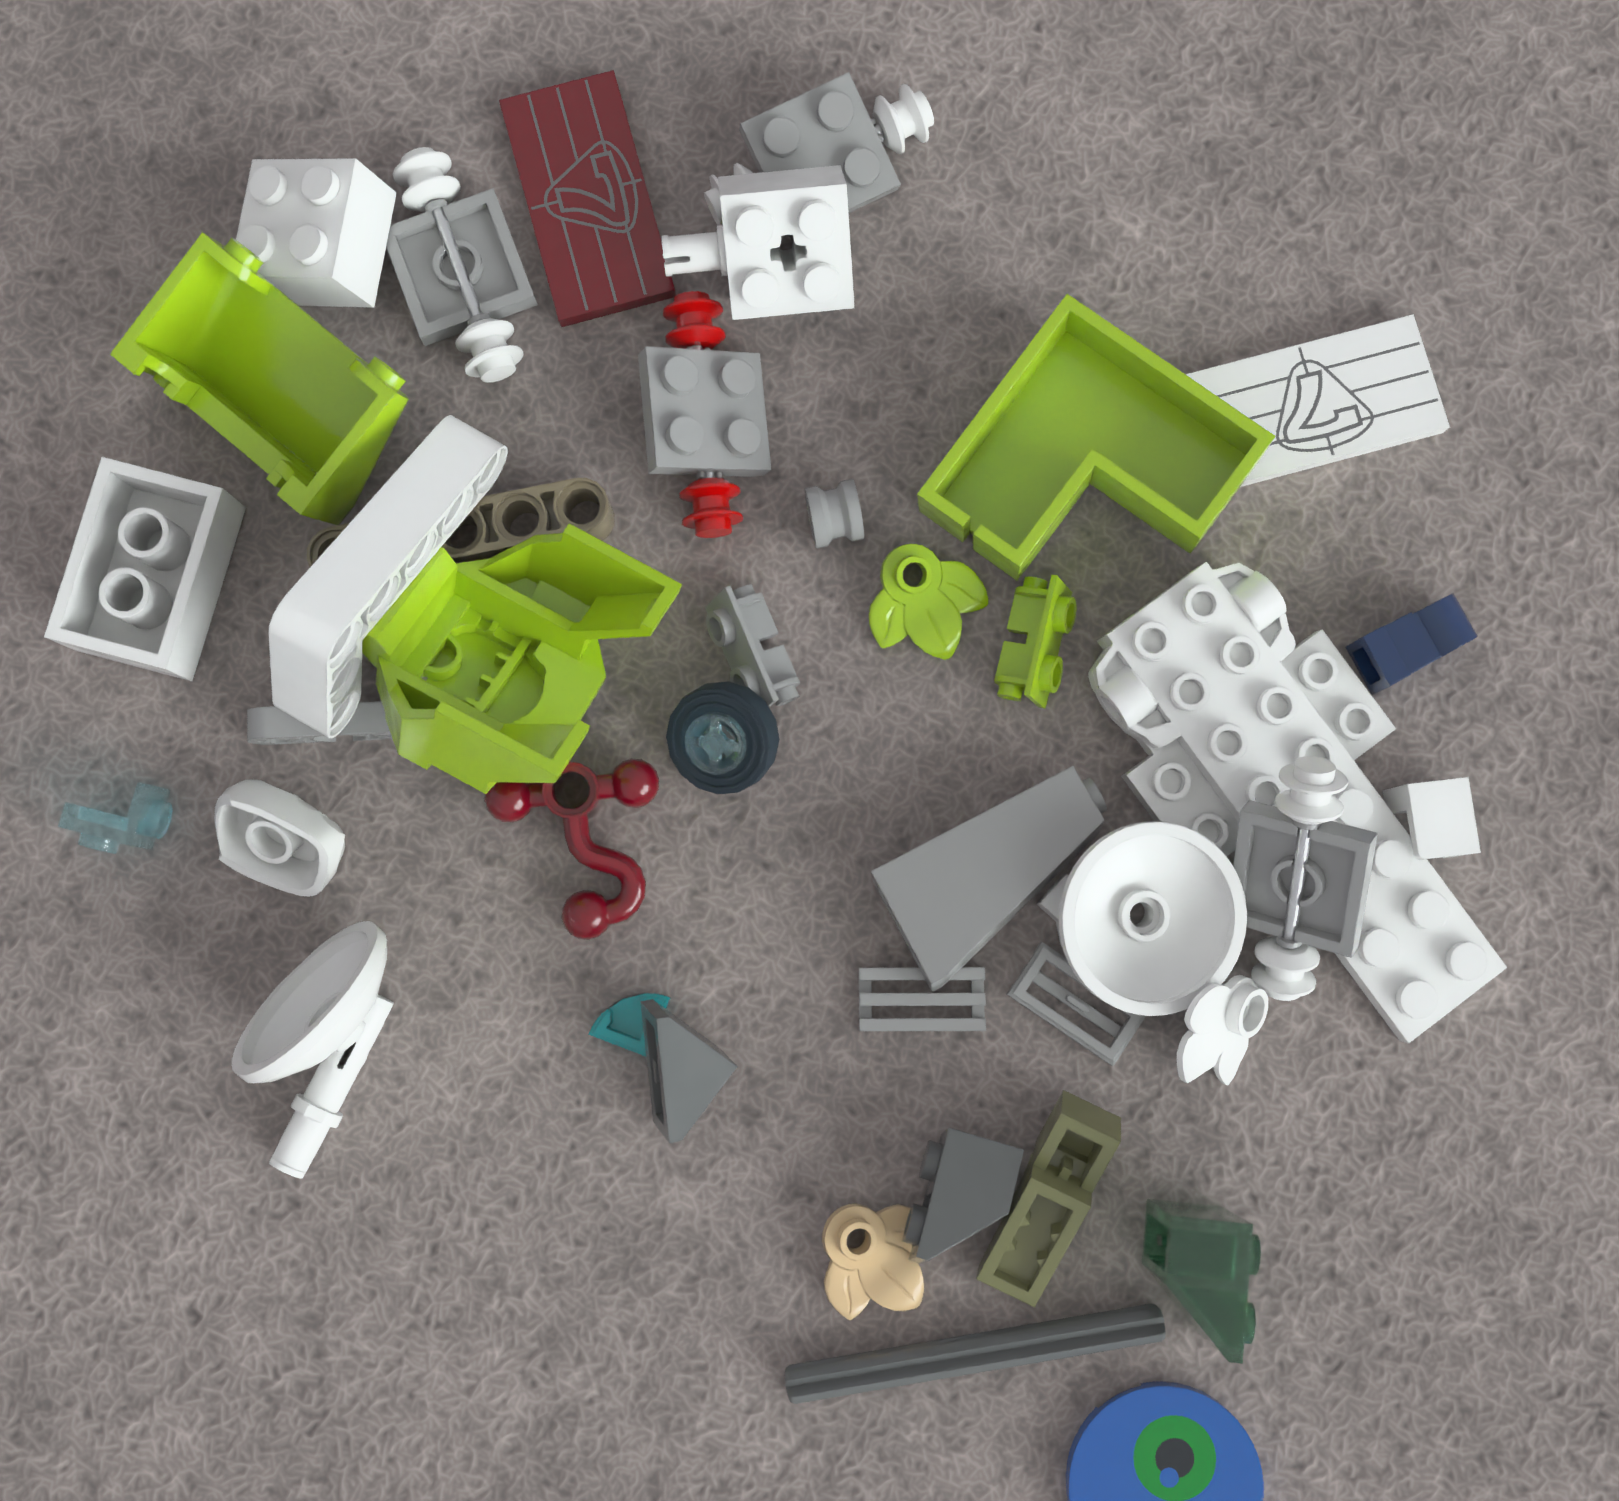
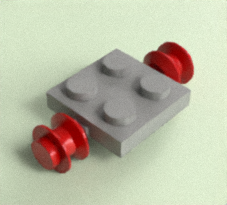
M689 291L676 295L674 302L663 309V317L668 321L676 323V329L670 331L665 336L666 344L673 348L646 346L638 354L648 474L696 475V480L679 493L681 500L693 503V513L682 519V525L695 529L697 537L717 538L731 534L732 525H736L743 520V515L737 511L730 510L729 500L741 493L740 487L724 479L722 476L755 477L764 476L771 471L760 353L712 350L726 338L725 331L722 328L712 325V320L723 313V306L720 302L710 299L709 294L705 292Z

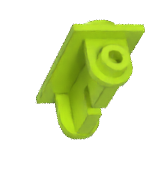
M1051 575L1048 589V582L1046 580L1030 576L1024 577L1023 586H1018L1015 589L1007 630L1012 633L1025 634L1027 639L1026 644L1009 641L1003 642L994 678V683L999 685L997 696L1000 698L1021 701L1024 691V695L1035 705L1046 709L1049 693H1055L1060 686L1063 661L1058 656L1063 633L1069 634L1074 626L1077 606L1075 598L1072 597L1073 592L1058 575Z

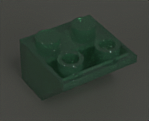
M1147 1199L1142 1264L1201 1337L1228 1362L1243 1364L1244 1344H1252L1256 1328L1254 1305L1251 1302H1247L1249 1275H1257L1261 1259L1260 1239L1257 1234H1252L1253 1224L1220 1206Z

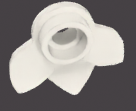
M1237 975L1222 985L1213 983L1205 987L1194 997L1184 1017L1185 1024L1189 1030L1182 1037L1177 1051V1071L1181 1081L1189 1083L1212 1067H1214V1072L1221 1083L1229 1085L1247 1050L1248 1038L1254 1036L1259 1031L1268 1011V996L1264 990L1254 984L1253 979Z

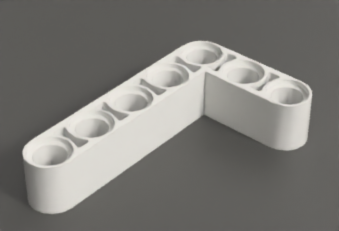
M452 415L446 416L291 588L276 608L268 631L272 701L276 708L328 738H334L345 728L356 711L361 697L362 640L495 483L506 462L508 448L505 445Z

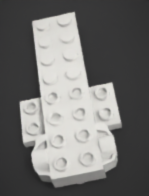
M1205 562L1097 640L1103 651L1088 672L1091 688L1110 718L1126 734L1136 739L1148 755L1121 777L1154 822L1172 823L1194 830L1213 842L1227 857L1236 849L1240 811L1244 805L1251 800L1276 807V796L1285 790L1291 789L1279 779V771L1282 767L1294 763L1297 758L1304 756L1321 757L1333 762L1336 769L1346 775L1348 784L1345 790L1332 794V796L1342 802L1344 809L1339 818L1331 821L1378 833L1359 947L1352 958L1336 954V956L1398 1040L1410 1043L1504 971L1507 966L1427 859L1417 860L1414 857L1410 835L1355 763V759L1396 728L1329 637L1321 629L1296 645L1294 636L1289 631L1284 599L1266 576L1258 571H1253L1241 563L1212 570L1209 564Z

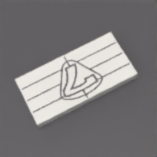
M1414 314L1186 374L1276 436L1261 460L1240 487L1444 433L1450 428Z

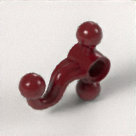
M631 758L622 761L614 768L612 773L596 775L592 769L583 764L569 762L556 783L496 782L484 796L488 812L502 822L513 823L522 820L533 807L547 806L552 813L563 818L565 840L569 852L574 858L586 867L611 874L620 881L621 891L613 899L606 900L595 891L582 890L572 894L566 900L562 907L561 919L564 928L570 935L578 939L590 940L599 937L607 930L609 925L627 920L638 911L645 898L646 881L642 868L632 857L618 850L594 843L590 836L588 814L596 808L599 800L615 798L626 807L639 808L647 805L655 798L659 790V777L654 767L642 759ZM570 772L583 775L590 787L589 797L586 802L575 809L561 805L555 794V786L558 780L564 774Z

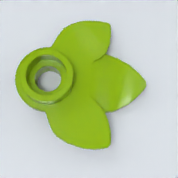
M920 544L900 545L890 551L882 563L880 578L883 588L870 604L869 625L876 642L881 648L893 646L908 635L913 643L923 652L933 657L947 660L953 656L961 638L962 619L960 613L974 612L987 607L989 603L987 591L976 573L964 563L958 561H939L933 551ZM916 563L922 570V579L917 585L911 587L903 579V570L908 564Z

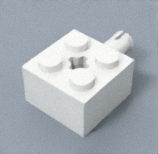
M841 165L718 177L723 225H717V232L678 236L662 235L666 277L672 276V274L721 270L722 276H728L732 320L855 308L847 184ZM793 235L792 249L780 250L781 236Z

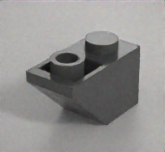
M948 1128L941 1134L939 1143L929 1140L919 1172V1178L929 1181L923 1205L912 1204L903 1233V1242L912 1244L909 1260L920 1264L930 1261L1008 1215L1024 1149L953 1128Z

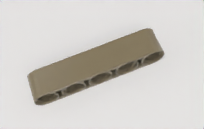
M572 478L487 495L478 502L457 527L458 529L464 525L476 526L477 536L475 541L463 549H455L450 546L451 535L441 547L448 552L455 563L489 559L534 535L563 533L569 523L603 541L610 535L613 529L614 512L605 490L596 481L588 478ZM591 501L600 506L599 513L593 521L587 524H576L570 521L571 511L577 504ZM532 513L539 516L538 525L531 534L526 536L510 534L511 524L519 515ZM349 523L325 528L311 538L307 547V561L310 567Z

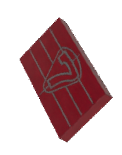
M614 70L500 99L501 110L560 326L565 327L674 298L676 296L672 277H666L661 237Z

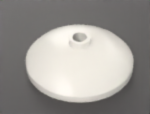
M1164 822L1130 824L1120 827L1097 840L1084 852L1070 872L1062 892L1059 907L1060 940L1066 959L1076 977L1093 995L1105 1003L1128 1013L1145 1016H1162L1186 1010L1194 997L1205 987L1213 983L1221 985L1238 960L1243 947L1247 926V908L1243 887L1237 872L1226 855L1213 842L1200 833L1184 826ZM1141 903L1145 910L1144 917L1139 923L1133 924L1130 920V911L1135 904Z
M363 921L341 930L315 949L273 990L250 1020L233 1053L232 1070L247 1083L273 1082L309 1069L323 1061L335 1050L343 1052L353 1045L365 1029L366 1023L363 1020L372 1008L379 992L387 960V939L385 933L373 922Z

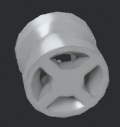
M853 479L840 481L836 488L822 490L818 486L804 488L815 548L827 547L833 539L846 537L852 542L864 539L861 507Z

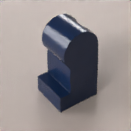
M1454 593L1413 614L1410 612L1374 630L1345 648L1370 693L1373 695L1403 680L1478 636Z

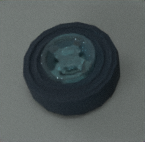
M730 681L706 683L684 696L670 715L666 733L669 755L679 773L695 787L714 794L738 793L761 780L775 761L780 740L776 718L766 701L749 687ZM722 725L725 726V729L731 736H734V739H728L726 734L722 732Z

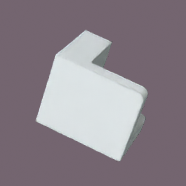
M1469 777L1412 783L1383 790L1384 802L1393 814L1407 813L1413 855L1417 860L1481 853Z

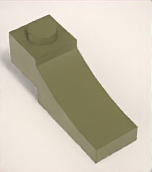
M1065 1090L1062 1091L1036 1139L1033 1153L1013 1195L1009 1214L1002 1218L980 1262L977 1280L1035 1308L1090 1210L1092 1192L1121 1142V1117Z

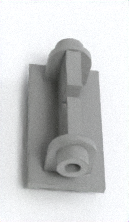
M752 584L742 586L732 591L731 586L725 587L705 609L707 612L706 624L708 633L714 644L722 647L731 668L730 682L749 687L764 699L769 707L774 703L777 706H782L798 699L800 696L796 686L800 684V681L784 645L763 650L760 641L773 638L778 634L763 594L755 593Z

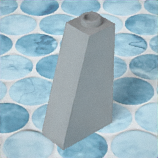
M1074 766L871 871L873 883L917 966L920 968L931 992L943 987L956 972L978 953L1100 833L1105 821L1101 813L1107 811L1105 801L1092 779L1087 778L1082 781Z

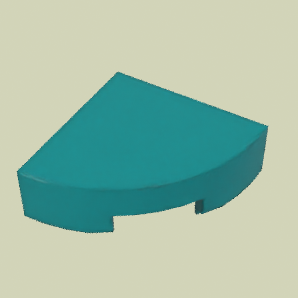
M643 993L623 998L615 1005L613 1004L611 1008L601 1013L588 1035L646 1057L640 1001L653 999L667 1009L671 997L656 993Z

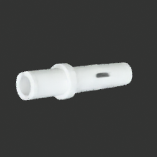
M378 994L372 1008L363 1020L366 1023L365 1029L356 1040V1044L344 1065L339 1064L344 1051L337 1052L335 1050L321 1061L304 1095L296 1094L291 1104V1108L295 1112L269 1161L271 1166L297 1178L304 1177L330 1127H338L343 1117L339 1109L361 1067L364 1065L394 1002Z

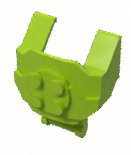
M570 523L563 533L534 535L489 559L455 563L448 552L441 547L362 640V653L377 668L376 686L398 755L426 770L433 765L484 794H487L496 782L556 783L589 731L590 725L584 723L581 719L606 679V671L598 639L651 636L680 592L682 584Z

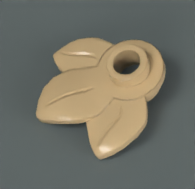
M848 1204L835 1210L827 1219L822 1232V1243L826 1254L831 1260L824 1278V1288L829 1302L846 1319L852 1320L858 1316L867 1306L870 1298L882 1307L894 1311H907L920 1306L924 1293L921 1268L918 1263L909 1260L912 1244L903 1242V1233L911 1207L897 1204L875 1212L862 1204ZM859 1228L864 1229L865 1240L863 1244L858 1248H848L847 1237L850 1232Z

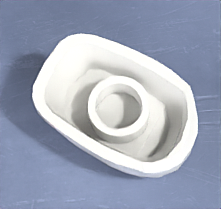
M244 780L227 788L217 800L214 821L219 845V860L235 871L273 888L307 897L321 892L337 872L338 864L345 849V834H343L338 824L298 796L261 780Z

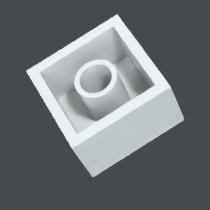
M356 158L252 159L236 240L264 262L257 272L298 306L374 308L396 192Z

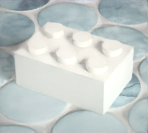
M101 457L44 637L75 651L193 681L246 507L223 488Z

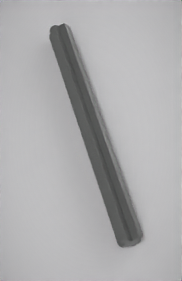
M1151 1303L792 1364L785 1369L786 1391L790 1402L798 1404L1162 1342L1166 1337V1328L1160 1308Z

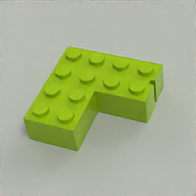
M1066 294L917 493L919 512L961 542H964L971 533L973 535V550L1018 581L1089 484H1091L1191 554L1261 460L1276 436L1075 298Z

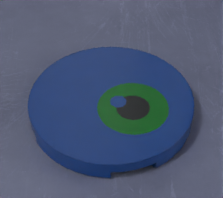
M1167 1381L1140 1383L1141 1386L1123 1391L1107 1400L1099 1408L1095 1407L1080 1426L1069 1451L1066 1467L1068 1501H1263L1264 1481L1260 1460L1246 1430L1216 1399L1203 1391L1180 1383Z

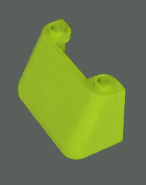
M202 232L110 355L134 375L140 376L142 372L154 376L153 380L164 388V394L176 402L187 405L269 474L266 479L275 487L281 488L277 496L300 515L340 525L355 506L409 400L400 391L406 380L376 356L368 364L257 272L264 262L240 242L231 237L224 246Z

